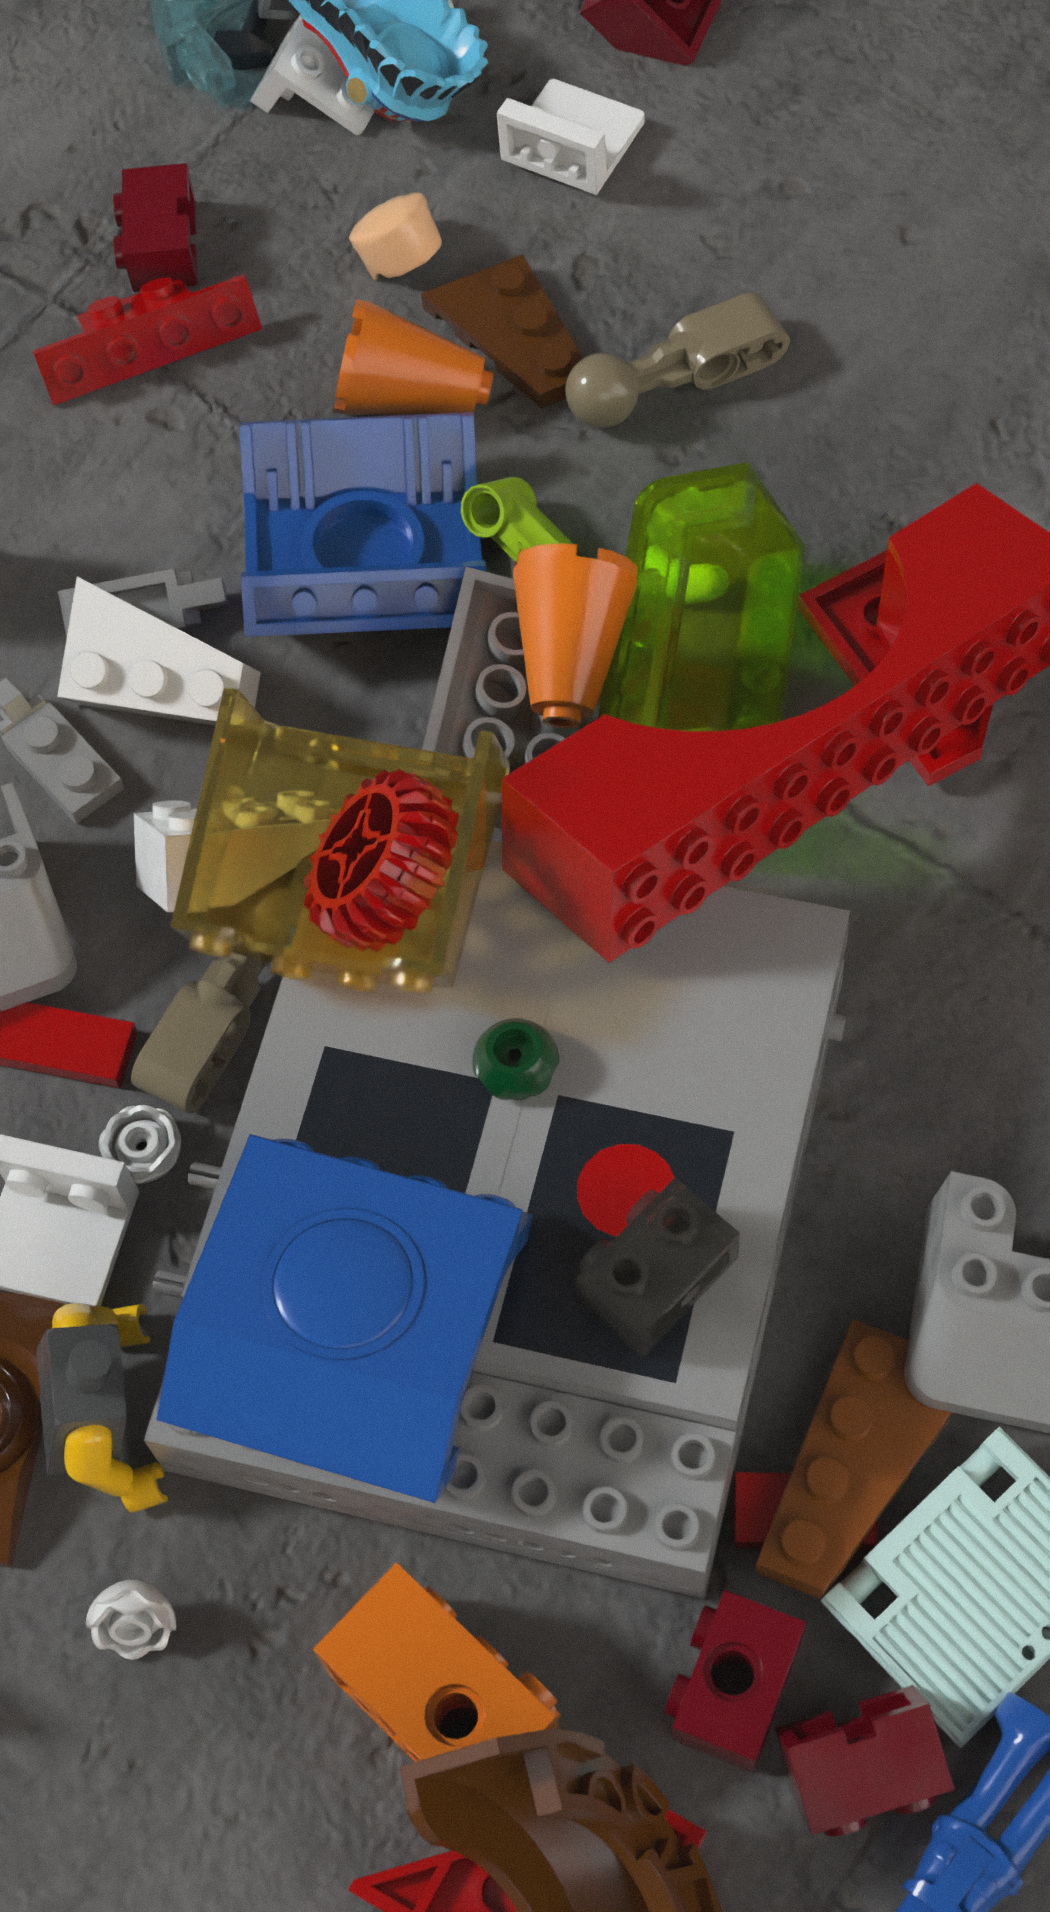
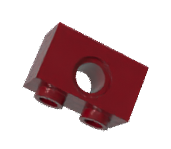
M725 1589L717 1609L705 1605L690 1643L691 1647L701 1650L692 1676L689 1677L682 1673L677 1675L664 1711V1715L675 1719L672 1726V1740L754 1773L803 1641L806 1622ZM729 1662L738 1663L748 1669L752 1675L753 1683L742 1694L727 1695L715 1687L711 1679L713 1672L722 1664Z

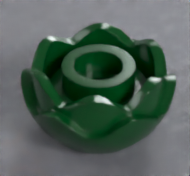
M509 1018L495 1023L481 1034L474 1048L472 1067L475 1076L481 1080L489 1093L501 1100L512 1099L519 1101L531 1096H537L548 1088L560 1058L554 1039L544 1027L530 1020ZM512 1053H519L522 1056L518 1061L509 1059Z

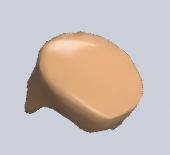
M417 192L394 197L376 206L356 224L349 236L350 242L375 281L379 279V274L387 278L398 277L423 265L439 250L442 241L429 210L426 197L423 193Z

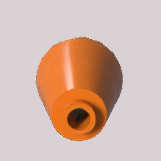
M356 299L352 318H354L352 330L347 335L335 395L337 399L333 412L344 415H418L473 412L474 414L476 404L487 406L494 372L483 370L485 364L484 357L370 301Z
M544 544L523 549L518 553V561L514 563L512 572L530 706L533 712L543 716L542 722L548 726L575 728L580 726L581 719L594 715L638 585V566L629 558L611 550L598 548L597 559L576 556L577 544Z

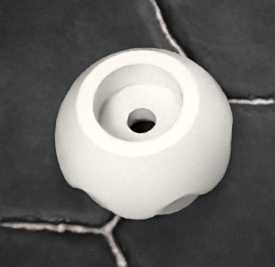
M147 1105L129 1106L122 1109L108 1121L106 1129L103 1130L99 1138V1149L103 1158L125 1162L136 1184H143L157 1180L172 1169L181 1151V1135L173 1117L164 1109H155ZM140 1142L147 1143V1147L144 1150H137L136 1146Z
M124 1580L103 1590L96 1597L89 1608L86 1617V1627L91 1628L92 1639L97 1648L115 1650L122 1657L132 1660L146 1655L149 1651L165 1649L170 1632L176 1631V1615L169 1599L156 1586L140 1580Z

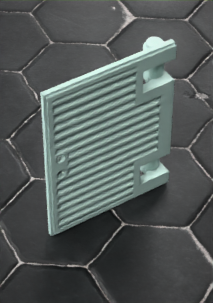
M1000 1427L869 1552L847 1577L820 1600L902 1688L911 1685L916 1687L930 1704L935 1723L959 1749L996 1713L1000 1702L1008 1692L1015 1694L1050 1659V1631L1044 1628H1050V1477ZM1002 1466L1016 1482L993 1502L980 1486ZM884 1582L898 1598L874 1620L860 1604Z

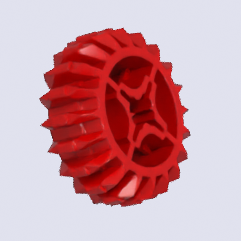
M401 769L393 773L383 770L375 776L374 780L366 778L361 782L356 795L349 793L345 796L344 806L337 814H330V825L325 833L318 835L321 842L317 851L309 857L312 870L304 879V886L308 889L304 898V906L310 910L309 921L320 927L321 932L329 935L330 939L347 948L352 946L362 952L366 949L379 952L387 943L396 945L401 940L405 929L414 930L418 926V919L425 909L431 910L433 908L432 899L437 890L446 887L442 880L446 870L454 865L456 860L451 855V850L459 843L460 834L455 830L458 825L459 814L452 809V800L443 795L440 788L414 773L408 774Z

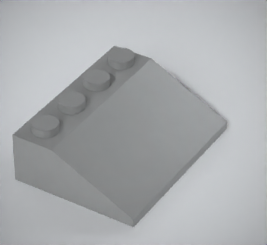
M466 567L416 775L440 788L442 794L451 799L454 806L502 830L503 777L604 714L623 720L644 613L630 609L628 611L594 715L581 719L580 726L575 728L548 726L542 722L543 716L533 712L530 706L514 580Z

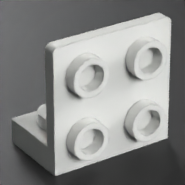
M301 14L291 26L250 99V102L268 113L280 96L289 101L294 93H296L355 135H360L365 130L374 113V110L368 104L356 105L348 98L345 87L347 78L337 59L318 35L303 26Z
M550 79L532 106L506 98L497 111L501 160L597 195L645 122L644 112L568 83Z
M0 1134V1175L5 1181L0 1196V1290L64 1303L66 1305L83 1303L101 1306L139 1194V1189L125 1162Z

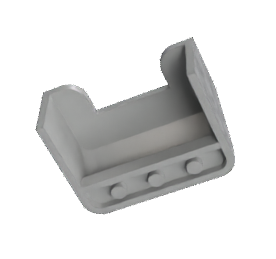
M951 1171L926 1209L904 1368L906 1385L915 1399L930 1408L1050 1433V1259L1012 1251L1016 1208L1012 1197L1004 1187L990 1179Z

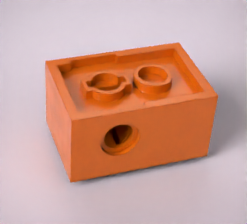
M397 1562L313 1648L330 1678L414 1762L497 1737L539 1730L559 1729L557 1720L561 1714L554 1707L558 1702L549 1690L526 1670L517 1679L507 1669L509 1664L491 1644L480 1635L474 1638L455 1619L457 1617L456 1612L437 1592L429 1586L423 1588ZM468 1717L477 1720L474 1730L466 1737L460 1739L445 1737L448 1727L457 1719Z

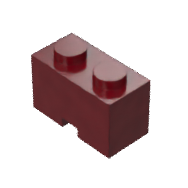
M187 163L122 169V193L113 194L116 224L118 227H122V235L113 237L114 256L118 270H127L132 291H140L141 286L145 283L164 277L171 278L172 281L180 278L185 286L198 285L196 244H190V235L197 234L196 198Z
M914 1685L858 1702L862 1716L839 1724H835L831 1711L775 1728L798 1811L812 1835L821 1832L826 1836L850 1834L861 1829L866 1824V1818L890 1810H894V1812L899 1814L919 1812L932 1806L937 1800V1795L954 1790L930 1704Z

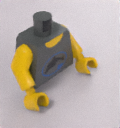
M83 1303L67 1304L55 1312L52 1319V1329L45 1331L36 1349L47 1476L68 1474L78 1483L111 1496H120L125 1508L130 1513H136L168 1501V1497L162 1494L156 1480L165 1477L164 1470L159 1463L153 1462L132 1470L127 1463L119 1460L126 1426V1401L120 1348L150 1342V1336H144L139 1325V1316L148 1314V1309L144 1304L115 1309Z

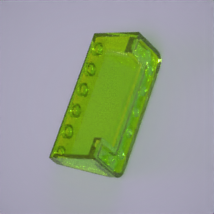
M749 462L662 477L648 484L638 495L634 503L625 557L638 566V585L604 682L598 718L606 714L635 724L682 731H726L752 728L782 721L806 545Z

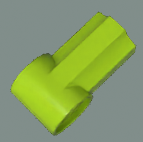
M508 477L470 487L464 493L461 501V516L465 526L478 537H491L514 561H518V553L523 549L544 544H573L537 508V500L533 489L521 478Z

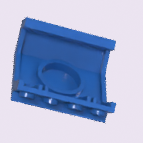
M473 412L239 423L245 517L246 571L241 572L245 637L447 628L452 626L465 568L470 567L486 572V563L482 561L480 537L468 530L461 516V501L464 493L470 487L477 485Z
M250 1134L174 1319L156 1420L436 1503L455 1472L460 1447L453 1446L463 1397L502 1281L508 1267L528 1241L534 1214L523 1212V1209L516 1208L512 1201L497 1195L479 1194L473 1196L448 1189L445 1183L432 1177L420 1175L404 1177L382 1171L376 1163L363 1158L343 1157L339 1159L314 1152L310 1145L298 1140H270Z

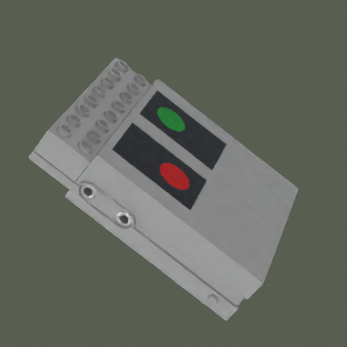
M460 835L459 843L451 850V855L456 859L455 864L446 870L442 880L446 887L437 890L432 899L433 908L431 910L425 909L419 916L418 926L414 930L405 929L401 940L396 945L387 943L379 952L370 949L362 952L352 946L347 948L330 939L329 935L321 932L320 927L309 921L310 910L306 907L304 908L222 1167L194 1162L189 1169L192 1172L217 1177L218 1179L188 1173L190 1185L214 1190L188 1275L162 1269L157 1271L155 1275L156 1279L184 1285V1287L181 1288L153 1281L154 1292L183 1299L250 1134L270 1140H298L310 1145L314 1152L339 1159L343 1157L363 1158L376 1163L382 1171L404 1177L413 1175L432 1177L445 1183L448 1189L473 1196L479 1194L497 1195L512 1201L515 1207L523 1209V1212L534 1214L528 1241L508 1267L465 1390L453 1446L460 1447L454 1475L436 1503L164 1423L156 1420L163 1381L144 1442L164 1471L705 1599L733 1470H735L829 1039L842 1041L846 1016L835 1014L843 979L845 962L843 957L847 943L850 910L722 886L709 895L694 912L688 915L681 914L657 930L651 940L644 946L637 949L631 948L608 963L502 870V843ZM509 1018L530 1020L544 1027L554 1039L560 1058L548 1088L537 1096H531L519 1101L512 1099L501 1100L489 1093L481 1080L475 1076L472 1067L474 1048L481 1034L495 1023ZM512 1053L509 1059L518 1061L522 1056L519 1053Z

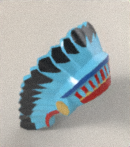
M288 0L301 14L303 26L318 35L337 59L347 78L345 87L348 98L356 105L368 104L382 118L394 123L405 121L426 122L445 115L452 99L469 88L482 74L481 70L488 64L487 59L483 57L488 44L486 41L478 38V27L468 24L465 11L460 8H450L447 0Z

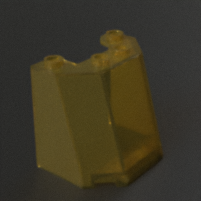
M225 687L171 928L190 940L189 949L192 951L223 958H229L230 953L233 952L272 963L270 973L289 979L310 981L312 971L337 975V986L366 993H376L377 983L390 985L393 988L407 992L427 995L432 993L433 987L453 988L502 802V778L508 775L510 770V763L495 733L480 730L474 758L303 730L265 721L239 689ZM401 769L408 774L414 773L440 788L442 794L452 800V809L459 814L458 825L455 828L458 832L455 847L451 850V855L453 856L452 864L446 870L442 880L446 887L437 890L432 899L433 908L431 910L425 909L418 919V926L414 930L405 929L401 940L396 945L387 943L379 952L370 949L362 952L352 946L347 948L330 939L329 935L321 932L320 927L309 921L310 910L304 906V898L308 892V889L304 886V879L312 870L309 857L317 851L321 842L318 835L326 832L331 823L330 814H337L344 806L345 796L349 793L356 795L361 782L366 778L374 780L375 776L383 770L393 773Z

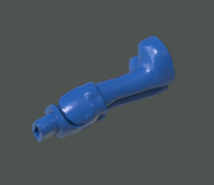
M1012 1692L1006 1694L995 1713L1002 1738L993 1757L969 1792L949 1815H939L936 1822L932 1823V1839L920 1859L913 1876L914 1879H907L902 1885V1888L908 1895L895 1912H989L1003 1897L1017 1895L1018 1890L1023 1885L1022 1872L1050 1833V1767L1031 1796L998 1839L992 1837L986 1830L1023 1779L1050 1751V1717Z

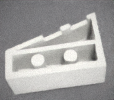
M79 577L76 578L57 697L84 706L251 731L261 672Z

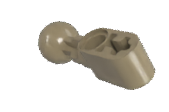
M756 292L744 293L684 317L672 328L668 340L650 346L644 357L628 363L622 358L609 353H595L583 358L569 373L565 388L566 400L571 412L584 424L596 428L612 427L620 424L630 416L637 404L639 394L658 386L673 389L685 383H694L701 390H710L771 366L787 351L790 345V337L760 294Z
M279 876L235 904L233 919L239 935L225 958L212 961L198 983L190 981L176 994L134 1063L131 1082L135 1087L187 1114L196 1112L203 1105L247 1033L251 1020L249 1007L261 990L258 980L259 974L271 956L281 955L276 951L277 949L289 947L292 943L290 936L291 927L298 929L305 908L304 898L307 892L300 884L290 878Z

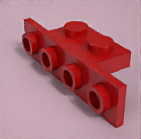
M244 274L190 293L180 278L172 281L171 278L164 277L145 283L141 286L140 293L120 300L119 297L111 296L91 303L87 308L88 312L77 315L82 333L33 350L32 352L54 406L262 330V325Z

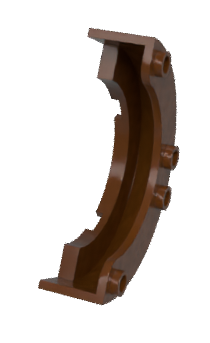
M567 1729L539 1730L497 1737L399 1767L405 1791L406 1811L422 1839L432 1846H440L455 1851L483 1868L504 1890L518 1912H722L713 1883L696 1845L693 1843L682 1846L665 1818L670 1802L636 1764L623 1767L604 1752L605 1742L596 1737Z

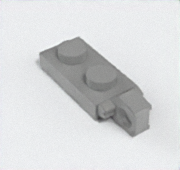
M169 569L93 584L181 631L188 630V627L202 624L199 612L229 606L226 584L223 578L194 583L191 570L177 572L175 569ZM75 587L58 591L66 636Z
M7 678L0 681V716L4 719L0 722V735L6 749L75 824L81 822L125 789L118 774L50 702L46 703L39 694L27 702L22 693Z

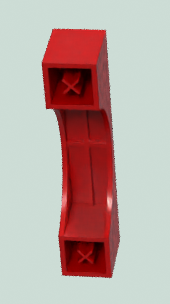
M978 483L973 484L889 537L876 631L887 653L881 662L862 681L843 695L807 713L773 724L726 731L661 729L631 723L604 714L502 778V870L608 963L631 948L637 949L644 946L651 940L657 930L681 914L688 915L694 912L709 895L728 882L743 879L754 868L756 863L779 848L786 849L793 845L805 830L826 816L833 817L839 814L851 799L872 785L878 786L886 782L898 767L918 754L925 755L936 747L941 738L962 724L969 725L976 721L987 707L1005 695L1011 696L1016 694L1025 686L1030 678L1050 665V532Z

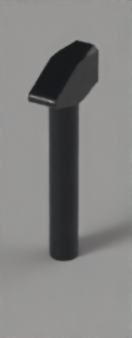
M252 0L241 31H216L209 53L212 64L235 70H248L266 67L271 64L275 56L274 46L261 39L268 19L259 18L258 0Z

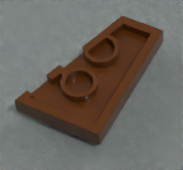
M523 254L421 293L424 310L435 319L443 318L456 329V337L469 348L475 345L495 362V370L539 407L544 408L566 399L565 388L569 373L583 357Z

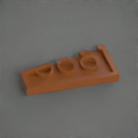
M852 1319L756 1562V1574L822 1599L861 1546L892 1498L896 1497L906 1483L911 1471L930 1445H933L948 1424L949 1418L953 1414L952 1412L923 1405L914 1398L906 1385L904 1368L908 1340Z

